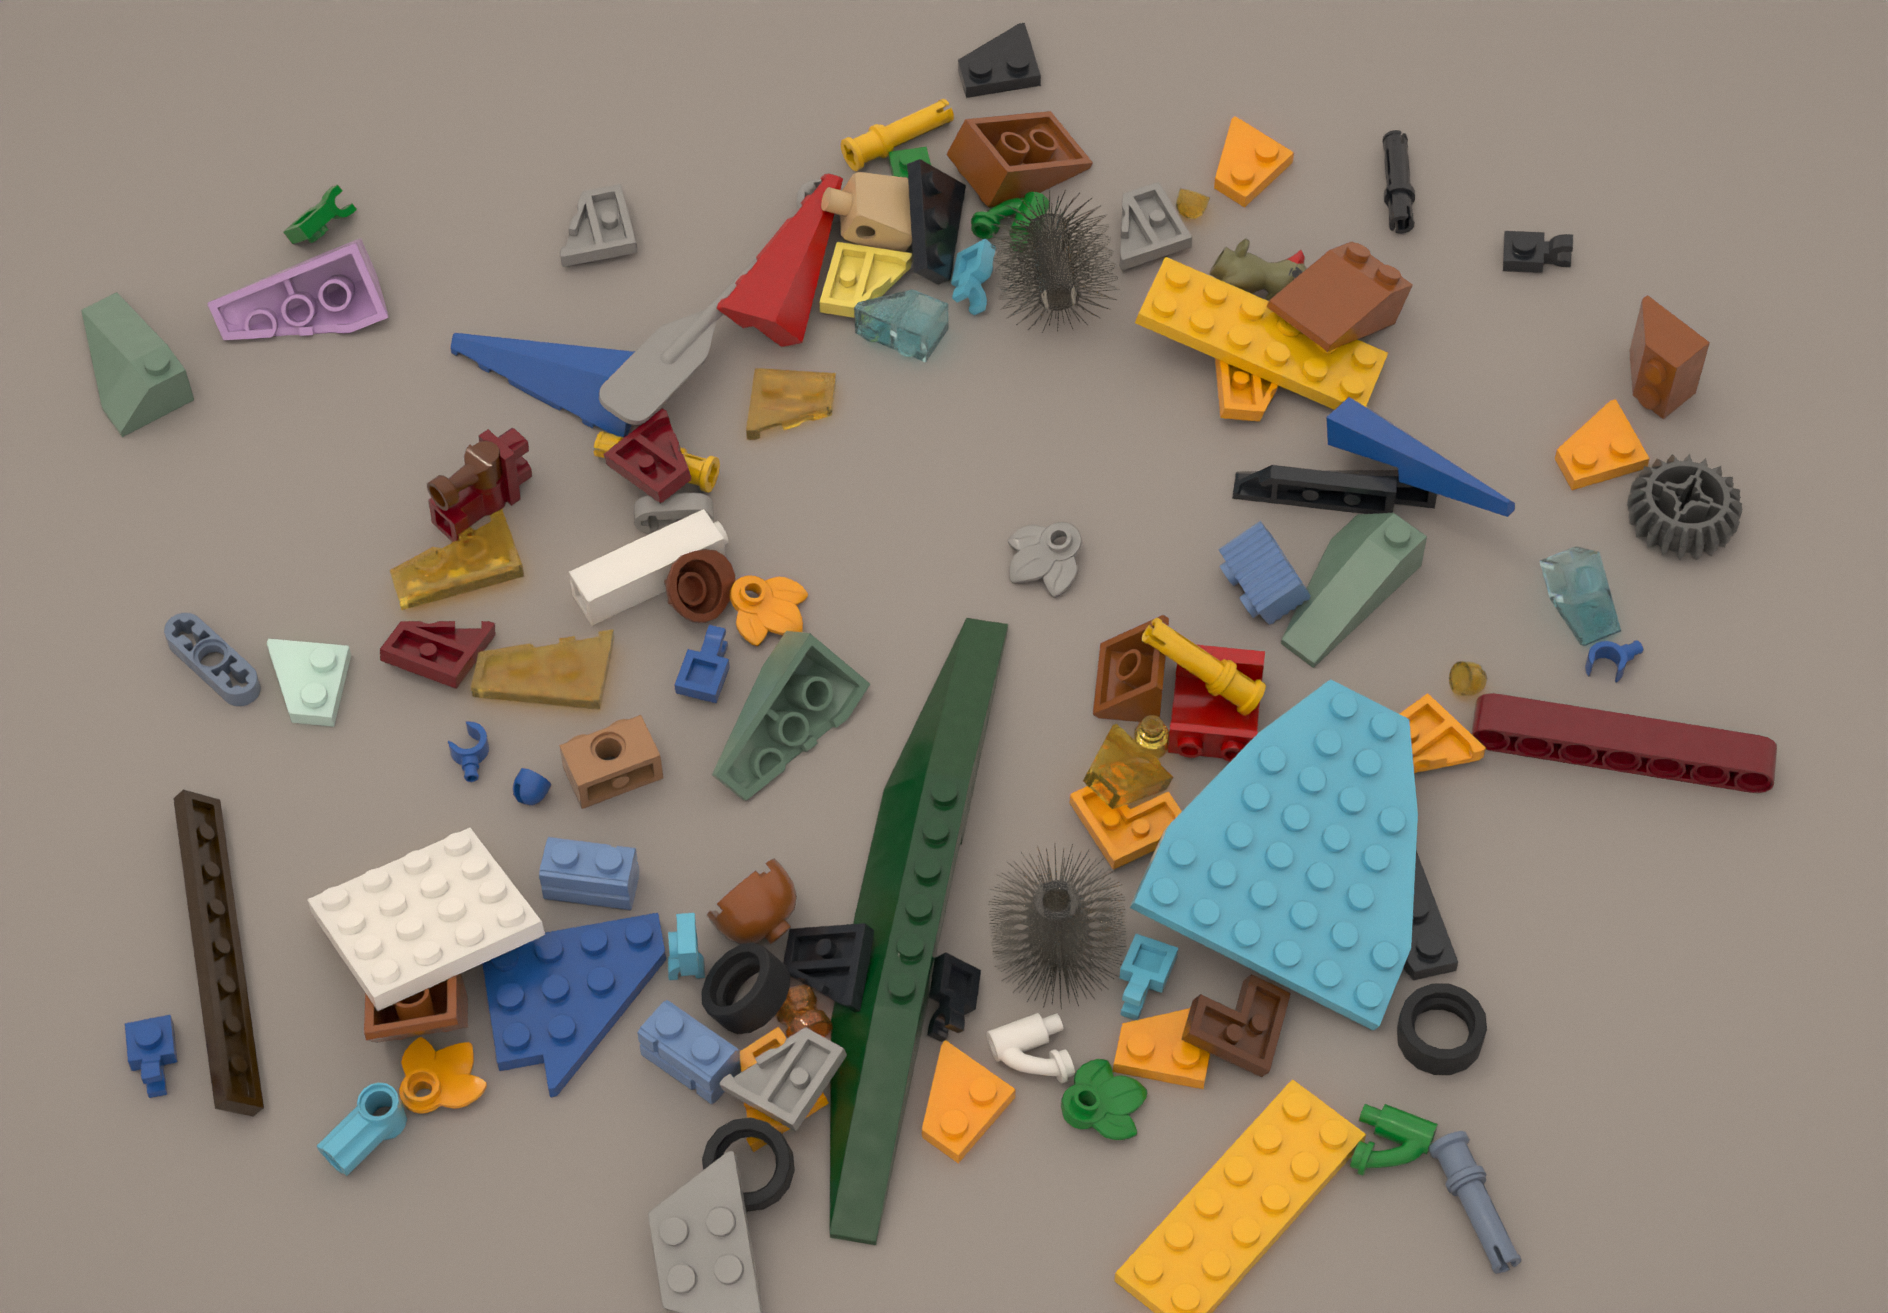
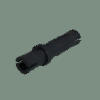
M1392 130L1385 133L1382 139L1387 187L1384 190V202L1389 208L1390 230L1393 231L1395 229V233L1403 234L1414 228L1415 222L1412 205L1415 201V190L1410 184L1407 149L1408 137L1406 133L1401 135L1400 130Z

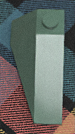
M1395 513L1357 514L1330 540L1306 588L1311 597L1309 600L1304 601L1302 605H1298L1281 639V644L1314 668L1422 566L1427 536Z
M786 631L762 666L712 776L742 800L747 801L782 773L786 765L803 751L808 752L817 744L816 740L832 727L837 728L845 722L863 697L870 683L811 633Z

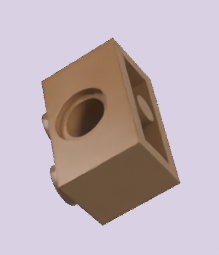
M641 715L631 719L615 721L607 728L588 735H577L568 742L559 745L563 769L582 809L663 779L660 753ZM607 757H617L613 760H603Z

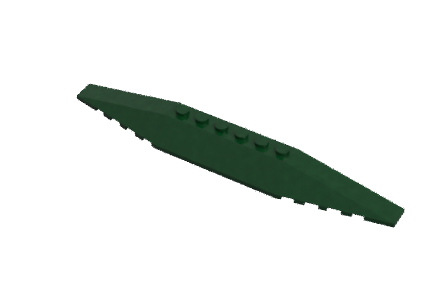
M966 618L883 790L853 924L866 923L875 930L860 1012H853L835 1002L831 1016V1042L844 1048L847 1056L830 1080V1238L877 1245L929 1001V987L934 959L937 955L960 844L962 845L1007 637L1008 624Z

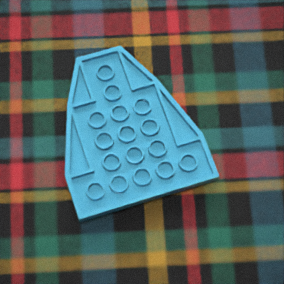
M1331 679L1260 731L1163 831L1130 908L1373 1031L1377 1029L1388 1007L1411 950L1418 808L1409 719Z

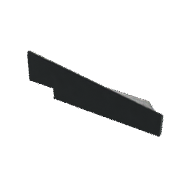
M1270 465L1259 471L1236 472L1232 499L1360 514L1393 513L1394 504L1435 509L1437 494L1399 482L1398 470L1322 471Z

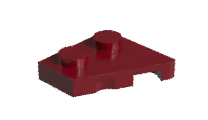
M400 621L381 646L380 661L457 689L496 635L495 623L481 621V628H455V621H437L430 624L423 623L422 621Z

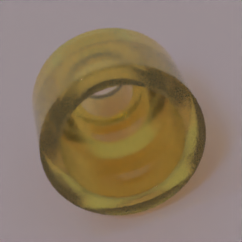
M1150 715L1145 717L1136 726L1134 731L1133 746L1135 752L1146 760H1156L1166 754L1169 742L1167 726L1158 716Z

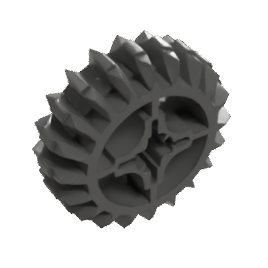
M1673 454L1667 459V463L1657 458L1651 467L1644 466L1643 470L1639 473V477H1636L1635 481L1632 482L1631 494H1629L1627 500L1629 524L1636 526V537H1647L1648 548L1655 545L1660 546L1662 556L1669 551L1676 552L1679 560L1685 556V553H1690L1696 560L1702 555L1703 551L1712 556L1717 551L1718 546L1725 548L1731 536L1738 530L1743 510L1742 503H1740V490L1733 488V477H1722L1721 466L1713 469L1709 468L1706 458L1700 463L1692 462L1690 454L1684 461H1679Z

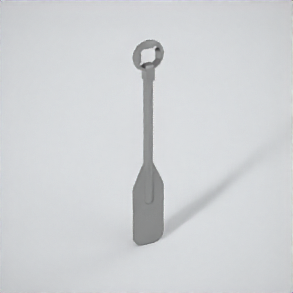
M821 179L808 181L800 187L797 193V206L799 209L802 207V200L816 190L822 182ZM834 214L832 224L840 221V215ZM757 259L706 310L664 324L658 328L601 386L599 390L601 405L628 424L638 425L648 421L704 364L708 356L716 322L723 315V313L716 309L721 299L727 298L737 286L735 282L741 275L748 273L757 262Z

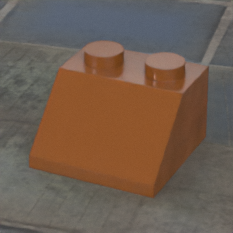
M1648 295L1641 301L1629 350L1632 394L1643 407L1652 410L1659 417L1665 419L1696 394L1710 342Z
M461 973L377 1011L365 993L364 1035L367 1041L380 1043L468 1028V996Z

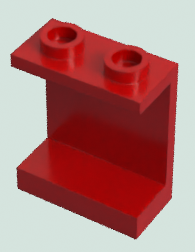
M1196 644L1220 661L1223 659L1233 661L1237 665L1236 669L1253 681H1262L1265 651ZM1177 664L1168 753L1180 754L1187 758L1199 756L1223 758L1231 762L1258 734L1260 702L1252 712L1243 716L1238 713L1236 705L1221 695L1213 696L1210 694L1205 686L1206 682Z

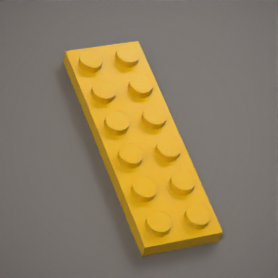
M1168 257L1164 258L1138 313L1135 324L1335 410L1348 397L1364 406L1367 405L1388 352L1360 340H1355L1327 352L1267 308L1269 301Z
M1292 1079L1116 1271L1114 1281L1154 1313H1213L1353 1156L1358 1142H1365L1366 1134Z

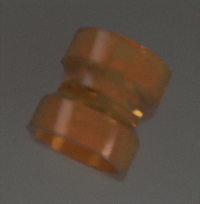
M798 985L790 988L784 1004L775 1015L777 1021L785 1024L787 1027L785 1031L787 1038L805 1027L825 1038L832 1029V1022L826 1012L817 1008V997L808 985Z

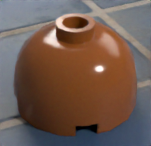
M775 858L765 863L771 871L767 874L764 871L760 875L757 871H754L717 903L722 910L720 914L717 911H709L706 917L728 940L738 944L757 943L766 938L772 944L791 928L786 920L795 910L797 895L793 881Z

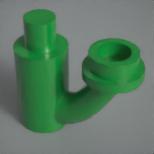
M1028 192L1024 195V198L1006 200L987 212L979 211L974 213L971 218V231L981 239H990L999 231L1000 220L1016 215L1009 230V235L1012 238L1010 248L1018 253L1024 252L1027 245L1035 242L1050 207V202L1047 197L1038 192Z
M1364 1104L1359 1121L1375 1127L1374 1135L1398 1143L1401 1146L1374 1151V1142L1369 1141L1367 1144L1359 1141L1350 1167L1358 1170L1357 1174L1364 1176L1367 1168L1404 1165L1418 1159L1423 1153L1427 1155L1438 1124L1384 1104L1382 1110Z

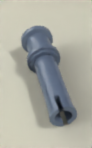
M1457 1131L1447 1134L1432 1143L1428 1150L1432 1158L1438 1159L1448 1179L1445 1183L1448 1192L1452 1193L1453 1196H1459L1492 1265L1493 1272L1496 1274L1510 1270L1507 1263L1511 1262L1512 1266L1516 1267L1522 1260L1520 1255L1517 1254L1484 1186L1487 1174L1483 1166H1477L1467 1146L1470 1141L1465 1131Z

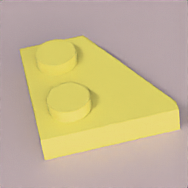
M837 242L819 302L820 312L860 318L911 268L912 253Z

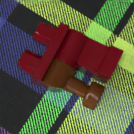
M515 428L509 429L499 437H496L487 429L478 436V443L473 446L470 444L466 448L464 455L465 465L449 478L444 475H438L427 483V490L431 496L428 503L432 524L457 547L471 538L470 526L484 516L500 512L505 507L506 502L512 506L521 500L519 486L532 477V469L528 461L522 457L529 451L528 441Z

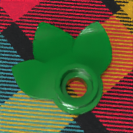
M1091 1060L1083 1064L1076 1071L1074 1085L1064 1092L1061 1098L1062 1115L1065 1121L1074 1128L1089 1129L1093 1127L1108 1139H1130L1137 1135V1129L1129 1115L1142 1106L1148 1092L1134 1078L1123 1075L1114 1077L1108 1060Z

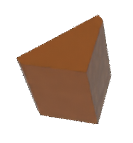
M1165 615L1157 617L1169 626L1168 617ZM1152 620L1100 643L1093 715L1097 718L1160 724L1166 656L1142 641V635L1147 626L1155 627L1151 624Z

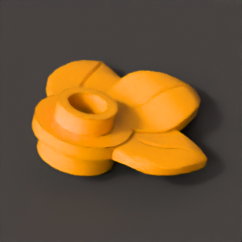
M752 575L740 577L734 582L730 590V601L738 612L736 617L738 632L746 641L756 647L762 643L768 631L779 635H784L786 631L802 632L803 621L797 605L806 600L808 597L807 591L796 581L778 576L765 581L760 577ZM745 591H753L759 597L751 598L746 594Z
M419 1037L408 1046L402 1056L401 1064L405 1078L401 1082L399 1094L403 1105L411 1112L419 1114L429 1113L436 1110L439 1106L453 1109L462 1108L476 1101L487 1088V1084L483 1079L471 1075L474 1065V1053L470 1042L450 1045L435 1052L432 1045L426 1039ZM421 1089L431 1090V1093L426 1096H415Z

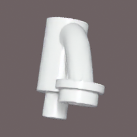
M1036 1013L986 1032L990 1051L997 1062L1003 1061L1010 1068L1020 1072L1056 1076L1061 1084L1067 1082L1069 1077L1075 1075L1073 1062L1066 1049L1059 1052L1056 1049L1049 1051L1050 1059L1034 1057L1023 1053L1049 1043V1035L1063 1031V1024L1057 1013L1045 1018Z

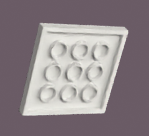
M471 828L453 833L443 840L420 850L412 851L400 859L382 867L371 869L357 878L339 886L328 888L323 893L307 899L312 915L377 1011L545 935L541 919Z

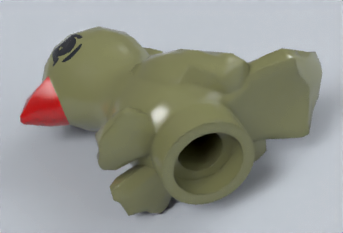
M1245 238L1236 246L1235 251L1225 247L1209 274L1216 279L1251 294L1264 289L1268 292L1265 300L1269 301L1307 268L1304 265L1305 256L1302 250L1285 260L1267 262L1255 254L1247 252L1250 241Z

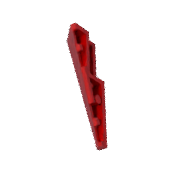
M828 173L820 178L822 181L812 194L802 200V207L793 217L788 218L756 256L757 262L747 274L741 275L735 282L737 286L730 295L720 300L716 307L717 310L742 328L754 326L781 347L803 343L834 218V213L822 210V197L828 187L841 190L843 178Z

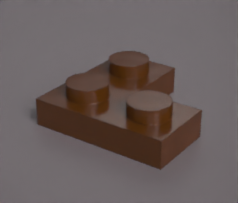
M1251 974L1243 980L1235 1010L1200 994L1192 1000L1181 1040L1257 1076L1263 1077L1270 1072L1291 993Z

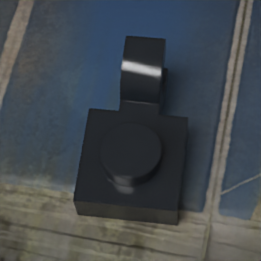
M1504 231L1503 271L1543 273L1544 264L1571 267L1573 234L1557 235L1550 239V241H1544L1545 232Z
M947 952L934 959L929 998L939 1002V1008L930 1020L927 1035L940 1042L947 1040L949 1029L958 1034L964 1031V1015L976 1010L981 975L980 969Z

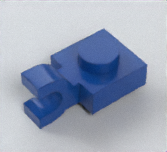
M709 625L701 651L687 650L674 684L676 694L717 703L730 669L729 659L723 658L728 647V641H724L726 635L725 628Z
M171 1015L125 1023L127 1056L131 1071L141 1070L143 1084H146L149 1098L167 1095L164 1065L178 1062L174 1023Z

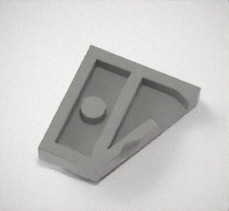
M1159 182L1123 193L1120 268L1122 271L1191 248L1192 236Z
M621 184L582 191L577 204L578 212L572 218L569 226L568 241L566 246L562 247L560 251L562 267L637 253L636 240Z
M805 1027L787 1038L782 1046L769 1049L756 1057L757 1063L735 1077H732L730 1073L719 1084L726 1093L796 1132L847 1054L844 1048Z

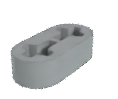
M701 493L673 494L661 504L651 496H644L635 502L634 524L641 532L651 534L703 509L712 522H714L713 501L709 496Z

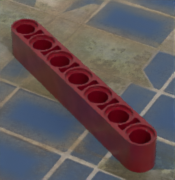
M1496 693L1483 694L1476 700L1471 734L1488 751L1749 793L1767 792L1774 786L1777 744L1774 740L1765 736Z

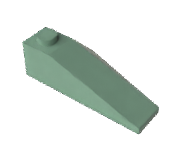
M117 292L81 310L101 406L122 437L194 401L186 369L168 345Z

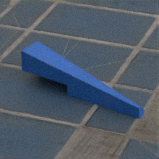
M463 333L453 334L451 342L452 354L457 356L461 353L476 361L480 369L488 373L493 370L506 377L510 385L559 411L564 408L581 417L583 424L590 428L597 426L610 434L623 438L628 435L632 424L622 421L601 405L599 390L635 351Z
M1350 397L1326 417L1328 445L1397 467L1399 482L1506 517L1515 511V503Z

